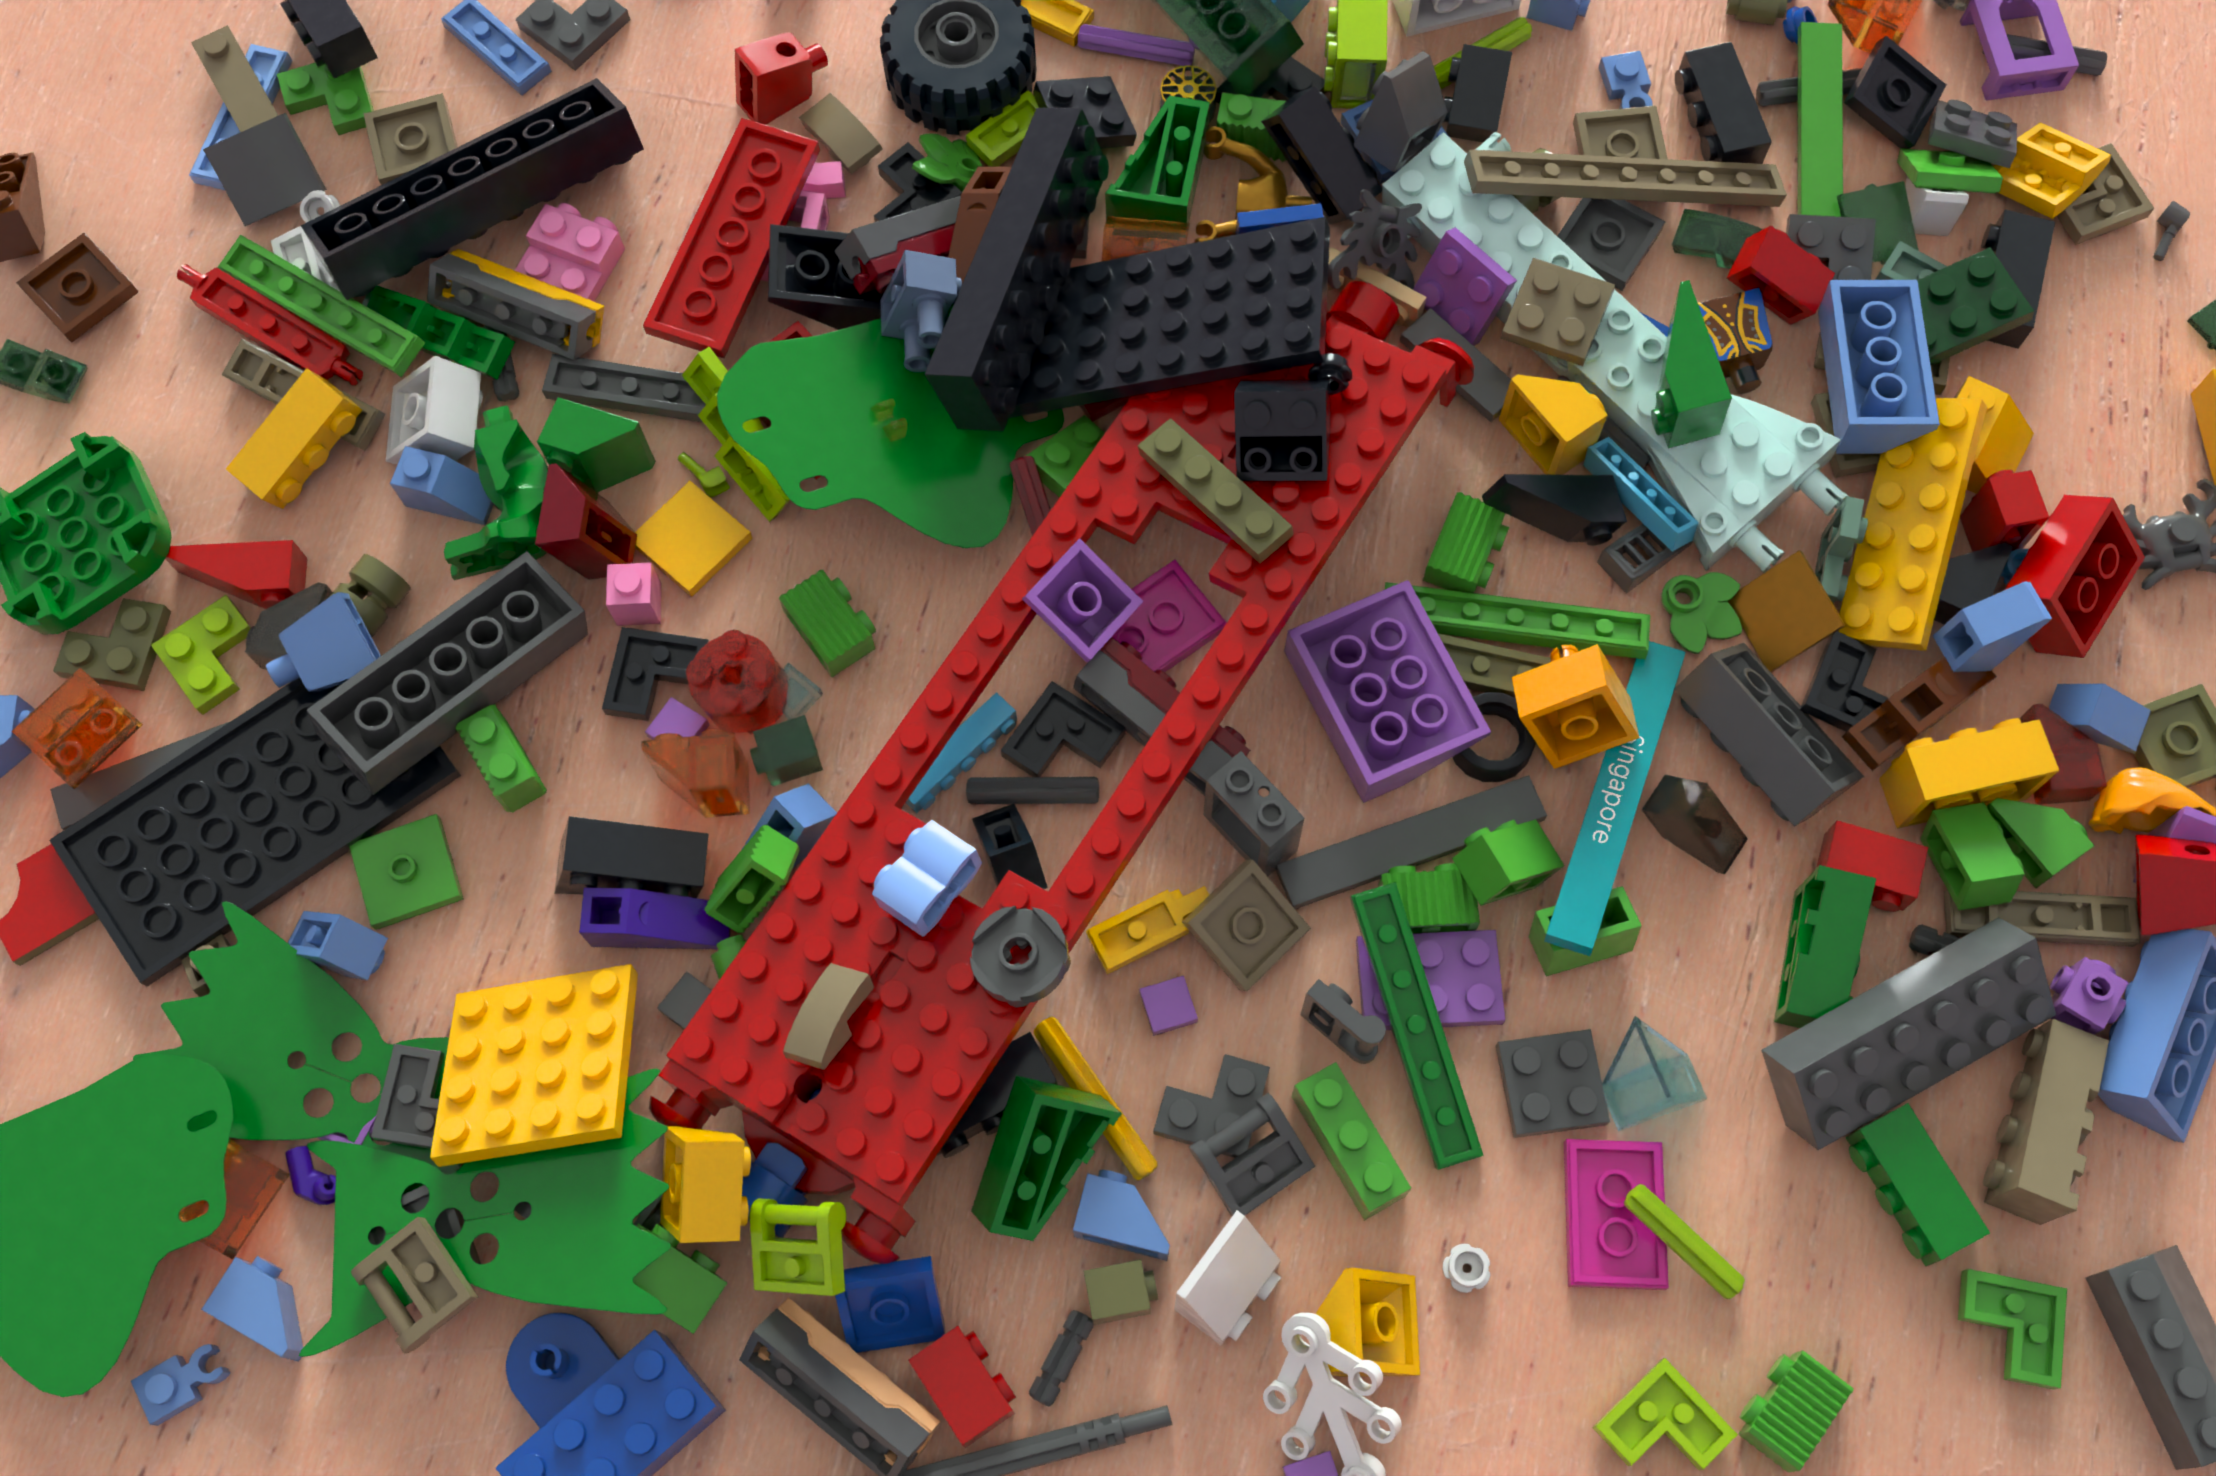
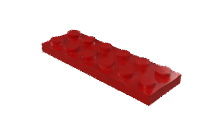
M741 118L644 321L643 328L646 334L698 351H703L710 347L717 357L725 358L769 263L770 224L786 226L819 155L820 147L818 141Z

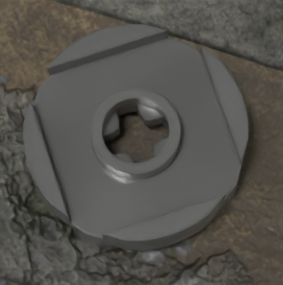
M1012 906L992 913L979 925L972 940L974 946L970 963L975 978L991 997L1007 1002L1010 1006L1017 1008L1024 1007L1030 1002L1038 1001L1049 995L1060 984L1071 964L1068 942L1060 925L1050 914L1031 907L1032 910L1026 908L1017 909L1016 906ZM1017 945L1020 949H1025L1030 946L1032 950L1028 954L1029 960L1024 964L1016 963L1012 965L1008 963L1013 958L1010 952L1012 947Z

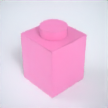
M652 563L607 565L606 606L617 626L661 624V582Z

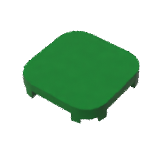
M86 432L70 438L75 449L74 452L11 493L0 487V582L8 600L1 604V606L10 617L41 634H60L83 622L148 579L160 568L169 553L172 539L170 525L143 464L132 450L113 436L91 437Z

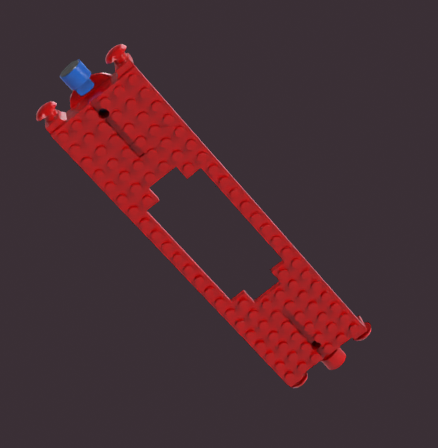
M1351 281L1345 286L1326 314L1325 354L1333 353L1344 357L1353 375L1347 389L1330 395V443L1327 481H1242L1293 527L1294 535L1261 564L1141 457L1138 445L1171 418L1236 476L1234 391L1239 382L1245 380H1309L1308 371L1313 364L1141 394L1129 398L666 1055L670 1060L659 1076L674 1089V1092L665 1104L650 1096L649 1110L658 1123L666 1126L702 1129L711 1114L716 1116L722 1108L734 1105L742 1111L744 1135L756 1157L754 1163L751 1161L749 1176L743 1177L742 1196H746L748 1200L749 1222L751 1205L758 1198L774 1199L778 1204L806 1205L808 1200L804 1197L805 1194L837 1195L855 1188L850 1198L863 1210V1213L855 1225L848 1221L845 1222V1226L841 1230L842 1240L858 1255L875 1263L887 1264L900 1259L891 1250L900 1236L905 1238L916 1222L903 1208L904 1204L1038 1002H1030L1024 1007H1013L1007 1002L991 997L981 987L972 972L970 963L974 946L972 940L975 931L988 916L1002 908L1016 906L1017 909L1026 908L1032 910L1031 907L1044 910L1058 922L1067 939L1068 952H1071L1437 392L1439 391L1440 404L1448 407L1456 395V386L1467 385L1472 382L1474 365L1471 357L1462 347L1452 341L1437 337L1416 345L1412 352H1407L1384 342L1399 320L1398 306L1383 290L1370 283ZM1158 511L1228 544L1208 573L1211 583L1242 597V601L1049 891L1008 870L983 909L958 895L952 900L939 922L923 937L880 908L872 895L876 876L886 865H893L902 857L904 844L908 836L915 829L923 828L927 824L903 811L901 808L1037 613L1022 598L1079 538L1086 544L1097 527L1135 545ZM1017 945L1012 947L1010 952L1013 958L1008 963L1012 965L1016 963L1024 964L1029 960L1028 954L1032 948L1028 946L1025 949H1020ZM832 963L869 974L874 988L847 1020L852 1036L823 1070L785 1058L783 1049L802 1004L829 964ZM776 1224L775 1237L784 1238L792 1225Z

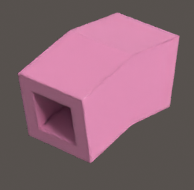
M841 161L815 162L802 191L823 193L826 199L846 197Z

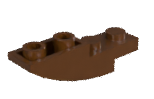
M1944 657L1890 696L1881 706L1851 727L1842 738L1873 771L1997 676L1992 670L1953 672L1946 657Z

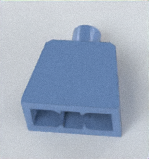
M337 592L279 634L287 654L267 663L266 668L273 682L279 688L301 678L308 691H321L343 684L378 659L381 654L349 594Z

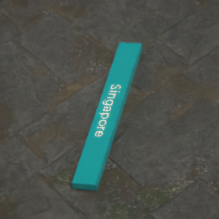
M1649 641L1646 660L1637 658L1635 660L1626 691L1631 698L1640 738L1608 749L1605 752L1544 942L1591 956L1685 657V651Z

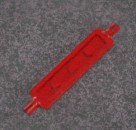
M188 264L181 266L184 272L180 269L178 270L177 279L193 287L190 299L196 307L303 371L307 368L327 381L334 375L349 382L352 386L358 384L356 378L361 381L363 371L346 362L347 357L350 355L347 347L320 329L217 267L205 275L191 268Z

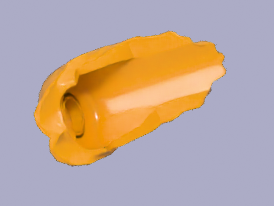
M2143 767L2127 768L2106 782L2100 792L2099 799L2094 803L2092 818L2088 824L2095 832L2111 830L2121 834L2124 828L2133 831L2151 832L2184 806H2189L2215 817L2216 809L2190 789L2169 777Z

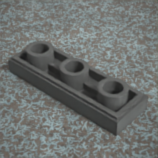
M1430 308L1401 333L1400 342L1411 352L1416 345L1437 337L1452 341L1462 347L1472 359L1474 377L1472 382L1467 385H1457L1456 392L1492 422L1501 413L1511 379Z

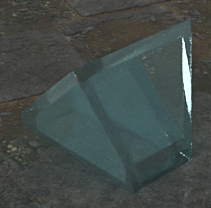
M1635 1016L1602 1083L1606 1104L1618 1131L1707 1099L1688 1054Z

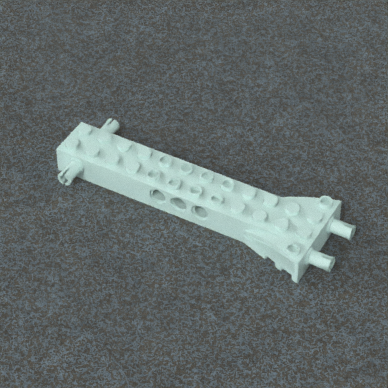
M1444 132L1382 184V204L1391 207H1401L1413 203H1420L1422 205L1421 211L1415 216L1407 218V222L1420 229V237L1413 238L1431 255H1433L1445 232L1456 227L1517 280L1496 314L1504 324L1507 321L1533 258L1605 281L1513 195L1472 193L1464 165L1467 153ZM1493 132L1475 150L1511 152V147L1505 138L1498 143L1497 140L1501 138V134ZM1615 289L1583 366L1533 350L1559 376H1567L1572 382L1580 383L1589 394L1596 395L1602 402L1608 417L1649 455L1650 460L1648 463L1661 487L1699 522L1693 541L1701 554L1700 561L1706 571L1728 551L1738 547L1763 573L1767 572L1771 568L1770 565L1774 566L1785 552L1779 549L1756 528L1765 518L1799 490L1821 508L1826 516L1834 512V507L1838 509L1845 497L1848 496L1820 471L1832 459L1841 439L1824 432L1817 424L1805 423L1780 411L1731 394L1732 400L1720 435L1668 449L1664 435L1658 436L1656 434L1651 419V410L1655 409L1656 392L1659 388L1667 337Z

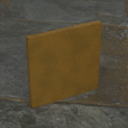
M1801 550L1739 589L1735 596L1728 601L1738 615L1741 626L1761 661L1771 673L1846 626Z

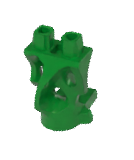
M508 406L484 411L485 428L475 430L474 450L480 482L489 499L502 513L493 522L485 525L480 532L445 544L444 556L448 564H452L450 571L451 577L454 580L503 569L526 551L535 560L547 553L535 545L548 466L518 421L513 419V414Z

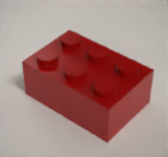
M2064 495L2054 512L2049 516L2036 541L2029 548L2016 573L2007 583L2005 590L2022 582H2031L2052 617L2047 624L2028 639L2035 652L2084 658L2145 559L2114 498Z

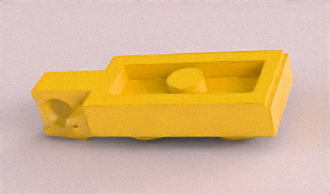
M1203 886L1185 896L1181 894L1179 889L1169 892L1167 889L1087 929L1086 935L1106 974L1108 975L1189 934V930L1182 921L1209 896L1206 887Z

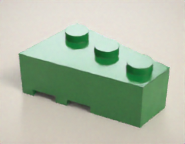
M1175 96L1167 98L1144 133V140L1134 155L1131 154L1125 162V169L1115 184H1111L1105 193L1106 221L1187 234L1204 155V146L1206 145L1205 133L1209 129L1210 102Z
M1819 865L1795 890L1774 1022L1801 1028L1853 999V996H1850L1853 979L1859 967L1860 948L1876 878Z
M1016 1075L971 1212L991 1233L1034 1241L1068 1192L1065 1186L1081 1163L1087 1164L1095 1153L1092 1148L1109 1124L1114 1126L1122 1113L1101 1095Z

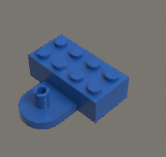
M566 1313L543 1315L534 1319L520 1330L509 1348L506 1360V1375L509 1386L515 1397L540 1429L496 1467V1470L501 1476H653L723 1414L726 1409L663 1333L654 1329L620 1359L601 1334L587 1321Z

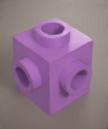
M2084 957L2071 967L2064 965L2057 972L2049 987L2055 991L2052 1001L2056 1015L2050 1019H2056L2095 1035L2102 1031L2107 1023L2113 1024L2122 1013L2126 1000L2122 999L2121 996L2129 982L2117 976L2116 971L2110 965L2099 960H2090Z

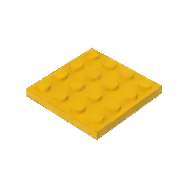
M632 964L456 994L430 1154L431 1160L438 1167L622 1138L638 973Z

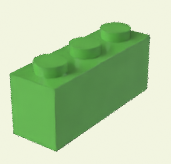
M1335 1062L1297 1083L1294 1086L1291 1097L1364 1221L1405 1198L1411 1190V1186L1338 1064Z

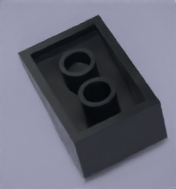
M770 224L768 302L840 330L881 319L880 300L884 293L880 294L877 290H873L859 295L853 284L854 281L850 279L835 253L836 248L849 233Z

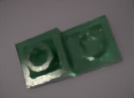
M1684 209L1672 246L1675 253L1715 258L1717 267L1731 269L1746 238L1763 229L1730 217Z
M9 339L6 340L0 351L1 385L52 401L69 404L88 369L87 365L48 349L41 353Z

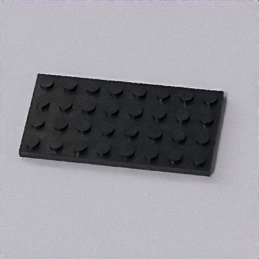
M1326 217L1070 268L1069 275L1064 278L1058 293L1057 305L1051 311L1045 326L1043 340L1037 346L1031 361L1030 373L1024 379L1017 396L1016 408L1009 418L1324 362L1330 227Z
M298 678L49 841L139 982L148 987L182 964L181 960L189 956L191 951H195L219 935H225L232 930L225 916L222 902L233 903L251 916L255 915L350 851L352 844L374 835L460 777V773L442 747L438 746L373 795L316 734L306 711L340 685L321 691H308L301 678Z

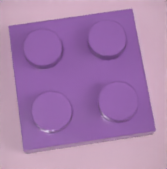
M1454 227L1445 232L1413 290L1427 297L1424 307L1427 311L1431 308L1475 346L1481 341L1517 280Z

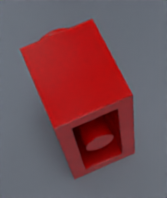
M1769 226L1746 238L1727 279L1743 291L1759 288L1764 306L1786 323L1792 325L1816 313L1828 283L1833 279L1835 273L1822 264V261L1817 256L1807 253L1791 241L1785 232Z
M2002 470L1990 475L1960 515V520L1972 552L2004 542L2013 545L2012 551L2023 549L2049 519L2032 470L2014 473L2013 470Z
M1837 820L1824 834L1817 867L1821 865L1876 878L1871 905L1883 911H1903L1918 898L1928 847Z
M956 1326L908 1359L961 1445L967 1448L1015 1414L1009 1403L1016 1396L1001 1373L992 1378L983 1365L982 1360L987 1358L989 1354L975 1332L972 1331L965 1336L959 1326Z

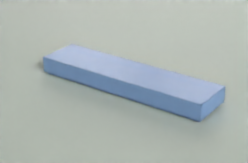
M251 44L245 57L273 104L280 89L277 74L288 71L292 59L288 52ZM224 102L189 174L196 184L222 190L225 189L203 149L240 133Z

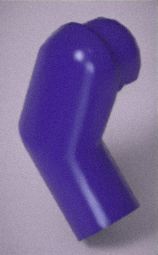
M300 1146L286 1151L285 1156L294 1193L298 1197L317 1205L334 1203L336 1176L332 1174L327 1175L314 1169L311 1153L307 1146Z

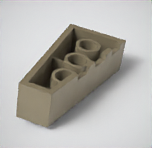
M2051 1019L2037 1029H2031L2022 1049V1054L2027 1056L2024 1070L2016 1075L2010 1088L2009 1096L2014 1099L2010 1116L2006 1115L2003 1118L1997 1132L1996 1140L2002 1143L1997 1160L1993 1159L1990 1162L1984 1175L1983 1185L1988 1187L1984 1203L2039 1225L2077 1211L2080 1195L2071 1192L2070 1188L2076 1176L2081 1177L2084 1174L2087 1157L2077 1153L2078 1146L2083 1143L2086 1136L2092 1131L2095 1115L2092 1110L2086 1108L2087 1101L2092 1102L2099 1093L2109 1040L2056 1019Z

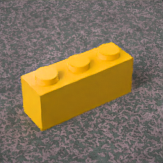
M306 368L227 466L226 470L260 499L283 509L287 503L292 502L298 497L304 482L315 469H318L326 462L329 451L341 436L350 432L355 425L357 416L363 409L329 381Z

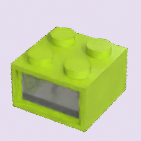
M1337 0L1336 7H1329L1324 57L1327 58V66H1325L1324 91H1331L1332 108L1353 109L1374 99L1375 95L1372 94V88L1378 77L1385 71L1387 63L1388 0Z

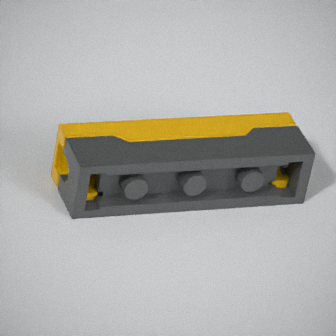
M456 249L430 264L428 303L572 360L577 359L600 343L604 305L461 249Z

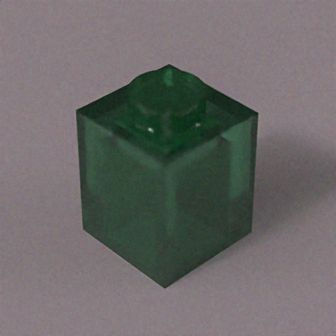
M805 715L753 731L757 747L750 749L755 769L758 775L766 772L772 786L823 770Z

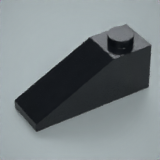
M1504 474L1482 495L1484 504L1566 542H1587V545L1590 546L1600 545L1609 541L1613 537L1612 534L1627 522L1613 475Z

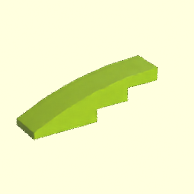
M708 347L696 355L681 376L706 404L698 414V417L722 444L714 457L770 522L778 516L791 500L783 492L768 468L737 444L723 425L717 407V392L728 370L712 349ZM759 418L743 423V429L749 433L764 429Z

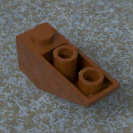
M33 152L22 155L7 153L0 156V262L41 253L45 227L36 157Z
M977 167L961 194L948 258L956 259V277L961 278L962 284L1012 167Z

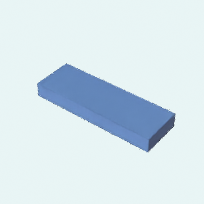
M464 0L441 18L444 27L520 95H524L552 72L546 60L477 0Z

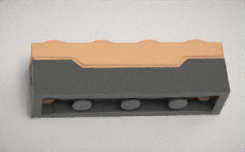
M789 1297L753 1330L739 1361L878 1476H901L924 1451L941 1422L924 1405L916 1402L895 1385L886 1374L878 1371L857 1354L848 1343L840 1340L819 1323L811 1313L802 1309Z

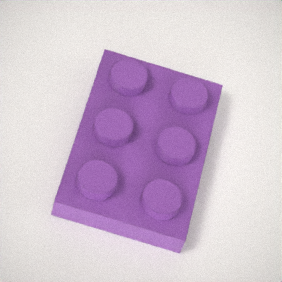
M1496 930L1413 934L1442 1027L1503 1025L1505 1022ZM1357 936L1356 950L1362 1016H1377L1384 1022L1386 1030H1392L1362 936Z

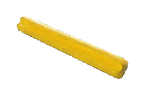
M1052 1016L1040 1022L1033 1031L1034 1036L1072 1089L1101 1095L1122 1113L1057 1018ZM1123 1113L1114 1126L1109 1124L1106 1127L1103 1135L1134 1179L1139 1181L1154 1172L1158 1166L1157 1161Z

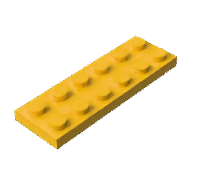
M1936 398L1940 423L1938 429L1881 453L1864 517L1868 519L1866 533L1862 543L1857 544L1839 613L1846 626L1838 632L1869 646L1927 650L1987 409L1982 399Z

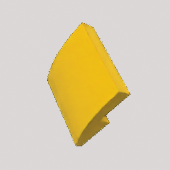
M2040 122L2017 138V154L2010 169L1999 165L1993 166L2003 177L2000 192L1998 193L2053 219L2071 205L2092 184L2109 163L2111 154Z

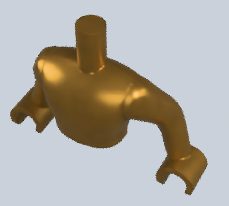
M1213 126L1206 131V141L1217 143L1204 146V154L1208 159L1216 160L1224 154L1239 158L1248 163L1259 174V177L1239 179L1235 220L1216 225L1209 220L1200 221L1196 225V234L1209 237L1197 238L1194 243L1236 235L1237 213L1312 204V197L1288 195L1283 172L1261 151L1248 144L1226 138L1225 131L1220 127Z

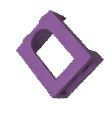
M1970 0L1960 19L1961 26L1975 24L1990 69V73L1981 87L1986 101L2064 90L2079 67L2057 0ZM2038 16L2051 55L2015 60L2002 21Z

